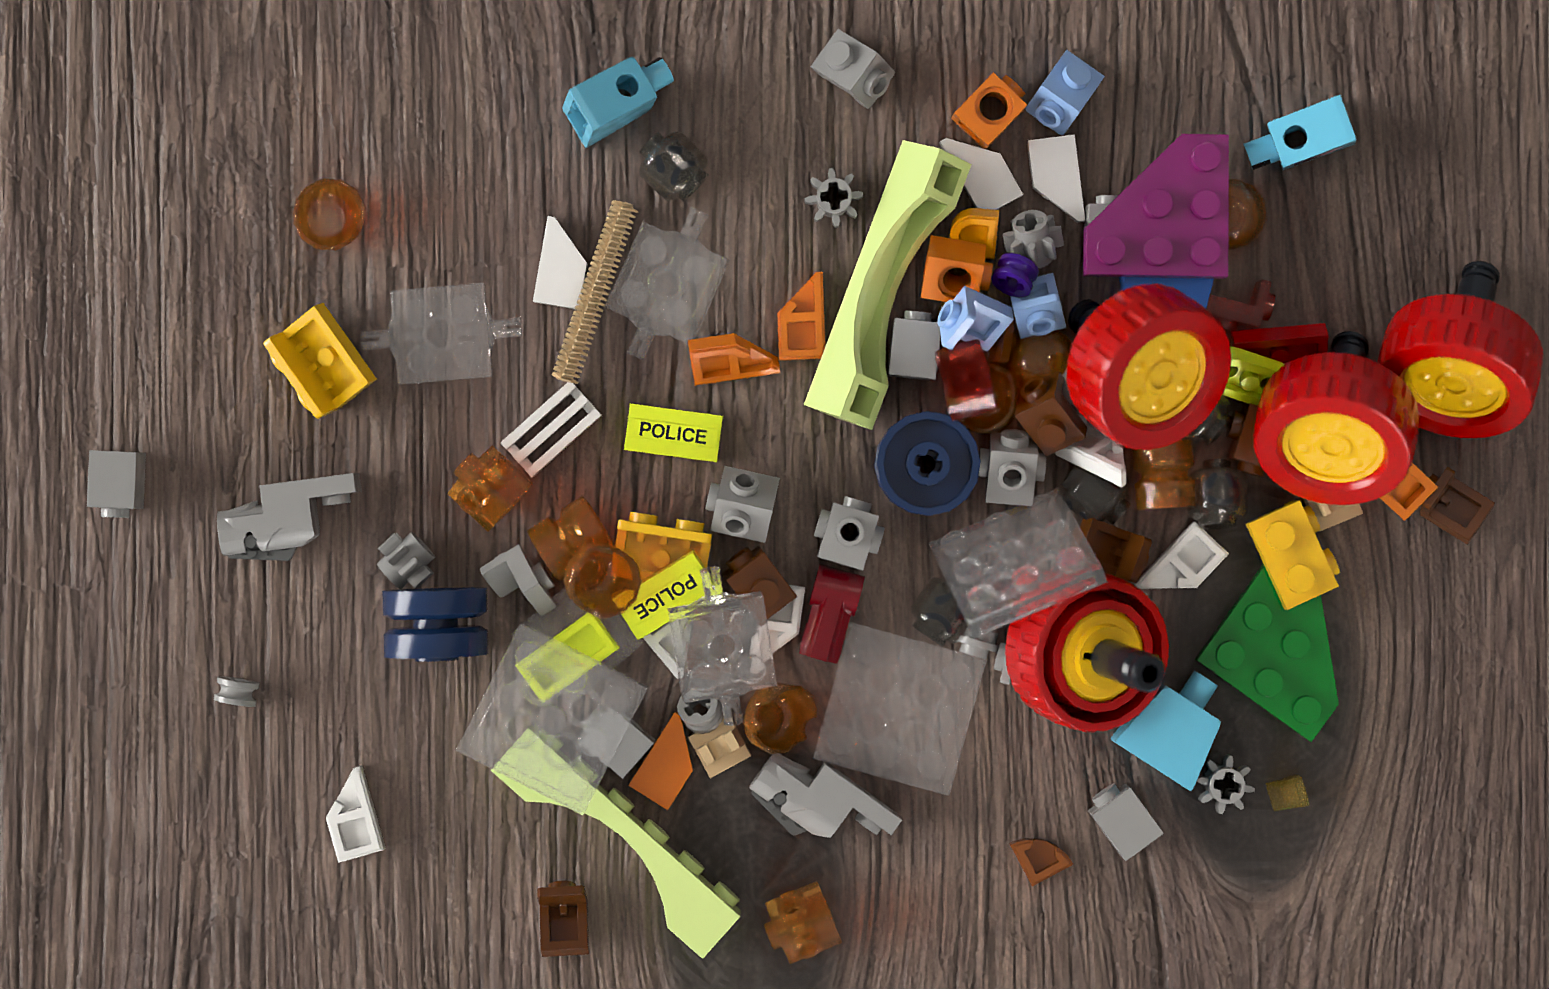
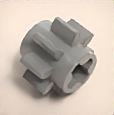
M829 168L828 179L824 182L814 177L810 179L812 186L817 189V195L806 197L805 204L817 205L819 210L814 217L816 223L825 215L831 217L834 228H838L840 216L846 213L854 219L857 217L856 210L850 204L851 201L863 198V192H851L849 185L854 177L852 173L847 175L844 180L835 178L834 169ZM831 186L837 187L838 194H846L847 199L840 202L839 209L832 210L829 202H821L820 197L826 196L828 187Z
M1028 210L1018 214L1010 221L1012 231L1003 233L1006 252L1025 256L1033 261L1038 268L1045 267L1057 258L1055 248L1064 246L1061 226H1055L1054 216H1046L1045 213L1038 210Z
M410 532L404 539L398 533H394L378 547L385 556L377 563V566L399 589H402L408 582L416 589L434 574L427 565L435 558V555L413 532Z
M1229 754L1225 755L1223 764L1216 765L1207 758L1205 764L1209 770L1205 776L1199 775L1197 782L1204 785L1206 790L1198 797L1199 801L1206 803L1212 798L1216 799L1215 809L1219 814H1223L1226 804L1233 803L1239 809H1244L1240 798L1244 792H1255V788L1246 784L1243 778L1251 769L1247 765H1243L1234 770L1232 768L1233 756ZM1225 772H1227L1228 778L1235 781L1233 789L1226 788L1223 796H1221V791L1214 787L1215 779L1222 780Z

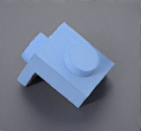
M1066 49L1025 109L1041 124L1051 128L1059 135H1064L1105 76Z
M1053 273L1038 276L1036 281L1032 282L1033 288L1030 295L1021 298L1010 296L1020 339L1034 335L1042 336L1054 330L1067 328Z
M964 286L953 300H948L940 310L938 325L940 326L942 346L952 350L961 339L988 352L1014 320L1012 307Z

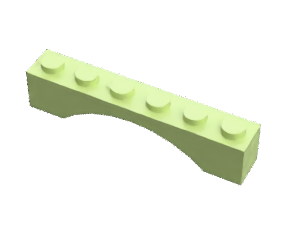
M905 140L902 141L804 402L805 406L870 430L873 429L889 386L886 371V336L889 317L897 290L910 262L922 243L936 226L956 208L972 164L940 148Z
M533 725L529 726L491 771L526 802L552 803L576 809L600 820L621 835L638 853L655 880L664 905L667 928L703 959L740 918L741 910L736 906L740 899L720 881L715 886L701 875L705 868L687 851L683 850L678 855L665 843L670 837L655 822L648 819L643 824L630 811L635 806L620 791L613 788L610 792H607L595 780L599 773L584 759L578 756L573 761L562 752L560 748L564 745V742L554 732L544 725L539 730Z

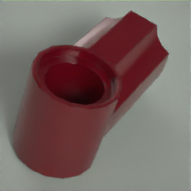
M822 564L819 565L809 605H812L801 639L799 654L838 664L850 617H854L857 610L865 576Z

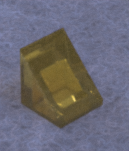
M1297 774L1265 783L1273 811L1310 805L1303 779Z

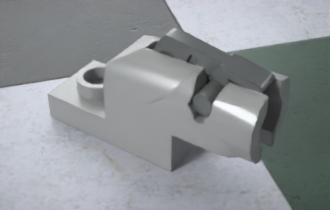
M360 473L259 485L262 505H258V500L230 510L218 511L217 531L221 553L223 556L228 555L230 559L291 560L297 547H303L320 535L316 498L322 497L323 506L350 503V493L362 492Z
M774 751L749 786L752 790V795L793 836L808 831L813 835L831 838L852 808L859 812L854 819L876 835H878L881 829L892 835L902 821L901 815L826 761L823 762L812 777L808 774L811 770L810 768Z

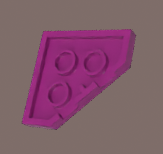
M1181 134L1084 228L1083 276L1227 278L1229 135Z

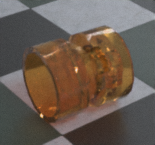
M1193 439L1179 440L1169 446L1154 450L1132 449L1133 470L1141 474V480L1134 484L1136 510L1198 505L1196 479L1188 476L1187 472L1195 465Z
M583 495L560 510L559 519L547 517L527 530L538 553L558 581L581 568L582 558L587 557L594 560L615 546L603 523Z

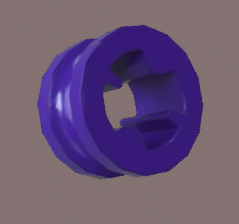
M1003 254L998 261V268L994 270L991 277L993 285L1009 296L1021 298L1030 295L1033 288L1032 282L1036 281L1039 274L1038 267L1033 261L1020 254Z

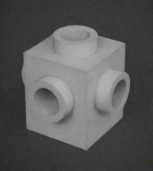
M1006 429L1001 433L990 432L989 449L980 448L979 451L981 463L978 476L986 477L985 503L1033 507L1035 481L1044 482L1046 456L1044 453H1038L1037 444L1025 431Z
M724 466L721 483L711 482L705 510L714 512L710 531L765 543L780 478Z
M845 496L843 505L833 502L830 511L821 509L814 536L822 538L817 557L863 570L868 552L878 553L885 527L877 525L879 516L870 513L872 504ZM846 523H854L858 529L857 536L850 541L844 540L841 536V528Z

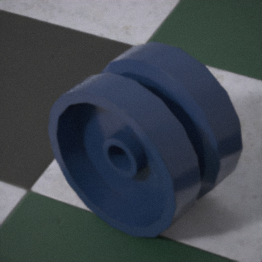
M925 411L904 417L886 431L877 445L874 468L878 485L891 503L909 513L932 516L949 512L968 498L978 481L981 461L976 441L963 424L947 414ZM931 456L935 461L934 469L929 473L921 472V467L917 466L919 457Z
M452 587L382 591L384 616L393 620H413V627L391 628L384 633V658L436 662L459 660V657L489 654L487 629L479 625H458V618L480 617L488 611L487 588Z

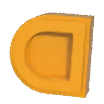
M981 208L962 210L952 220L950 238L986 244L985 259H995L999 210Z

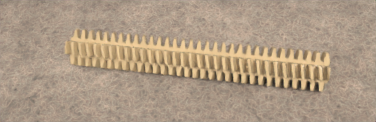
M613 200L611 203L613 206H610L609 210L611 211L607 214L610 217H606L605 221L607 222L604 223L606 228H603L601 231L603 232L600 234L602 239L598 240L599 244L596 246L598 250L594 251L595 255L592 257L594 261H591V267L588 268L590 272H587L586 276L588 277L584 280L587 283H583L582 287L584 288L580 291L583 294L579 295L578 298L580 299L577 300L579 305L575 306V309L578 311L573 312L575 316H572L571 320L574 322L569 323L571 327H568L567 331L570 333L565 334L567 338L563 342L566 344H562L561 348L563 349L559 351L562 355H558L557 359L559 360L555 363L558 366H554L553 370L555 371L551 374L558 380L578 384V381L573 378H580V375L575 372L582 373V370L577 368V366L584 367L579 361L585 362L586 359L581 357V355L588 356L583 351L590 350L585 344H592L587 338L593 340L594 337L589 335V333H596L591 327L597 329L598 326L593 324V322L599 323V320L594 317H601L597 311L603 312V309L598 306H605V304L600 300L607 301V298L602 295H609L604 289L611 290V287L607 286L606 283L613 284L612 281L608 280V278H615L610 272L617 273L612 267H619L614 261H621L616 256L622 257L618 250L624 251L620 245L626 246V243L621 240H628L623 234L630 235V232L625 230L626 228L632 229L627 223L634 224L629 217L636 218L631 212H638L630 203Z

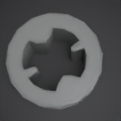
M217 677V683L220 684L221 690L219 693L214 694L213 700L237 706H256V700L253 699L252 694L254 690L259 689L260 683L234 677Z
M695 686L686 690L679 698L677 704L678 714L687 728L694 733L703 734L711 732L719 726L724 716L723 705L714 691L706 686ZM699 703L708 708V712L703 716L693 711V708Z

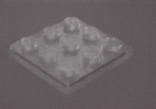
M1058 488L1035 496L1033 507L1014 506L929 542L933 556L973 639L1107 582L1102 566Z
M521 622L456 751L584 815L648 686Z
M850 622L813 759L950 796L987 660Z

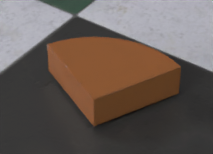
M1024 838L1009 843L1032 887L1074 865L1061 848L1049 841L1038 838Z

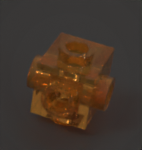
M492 445L479 458L471 453L453 472L459 479L447 494L463 511L468 513L489 532L517 505L534 483Z
M817 881L797 890L785 892L780 897L765 902L771 921L764 923L769 941L774 950L783 948L790 964L814 957L821 951L843 943L831 910Z

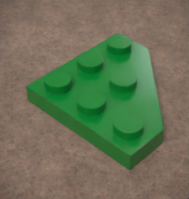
M1263 564L1195 660L1303 738L1312 742L1339 705L1322 598L1319 595L1291 609L1285 610Z

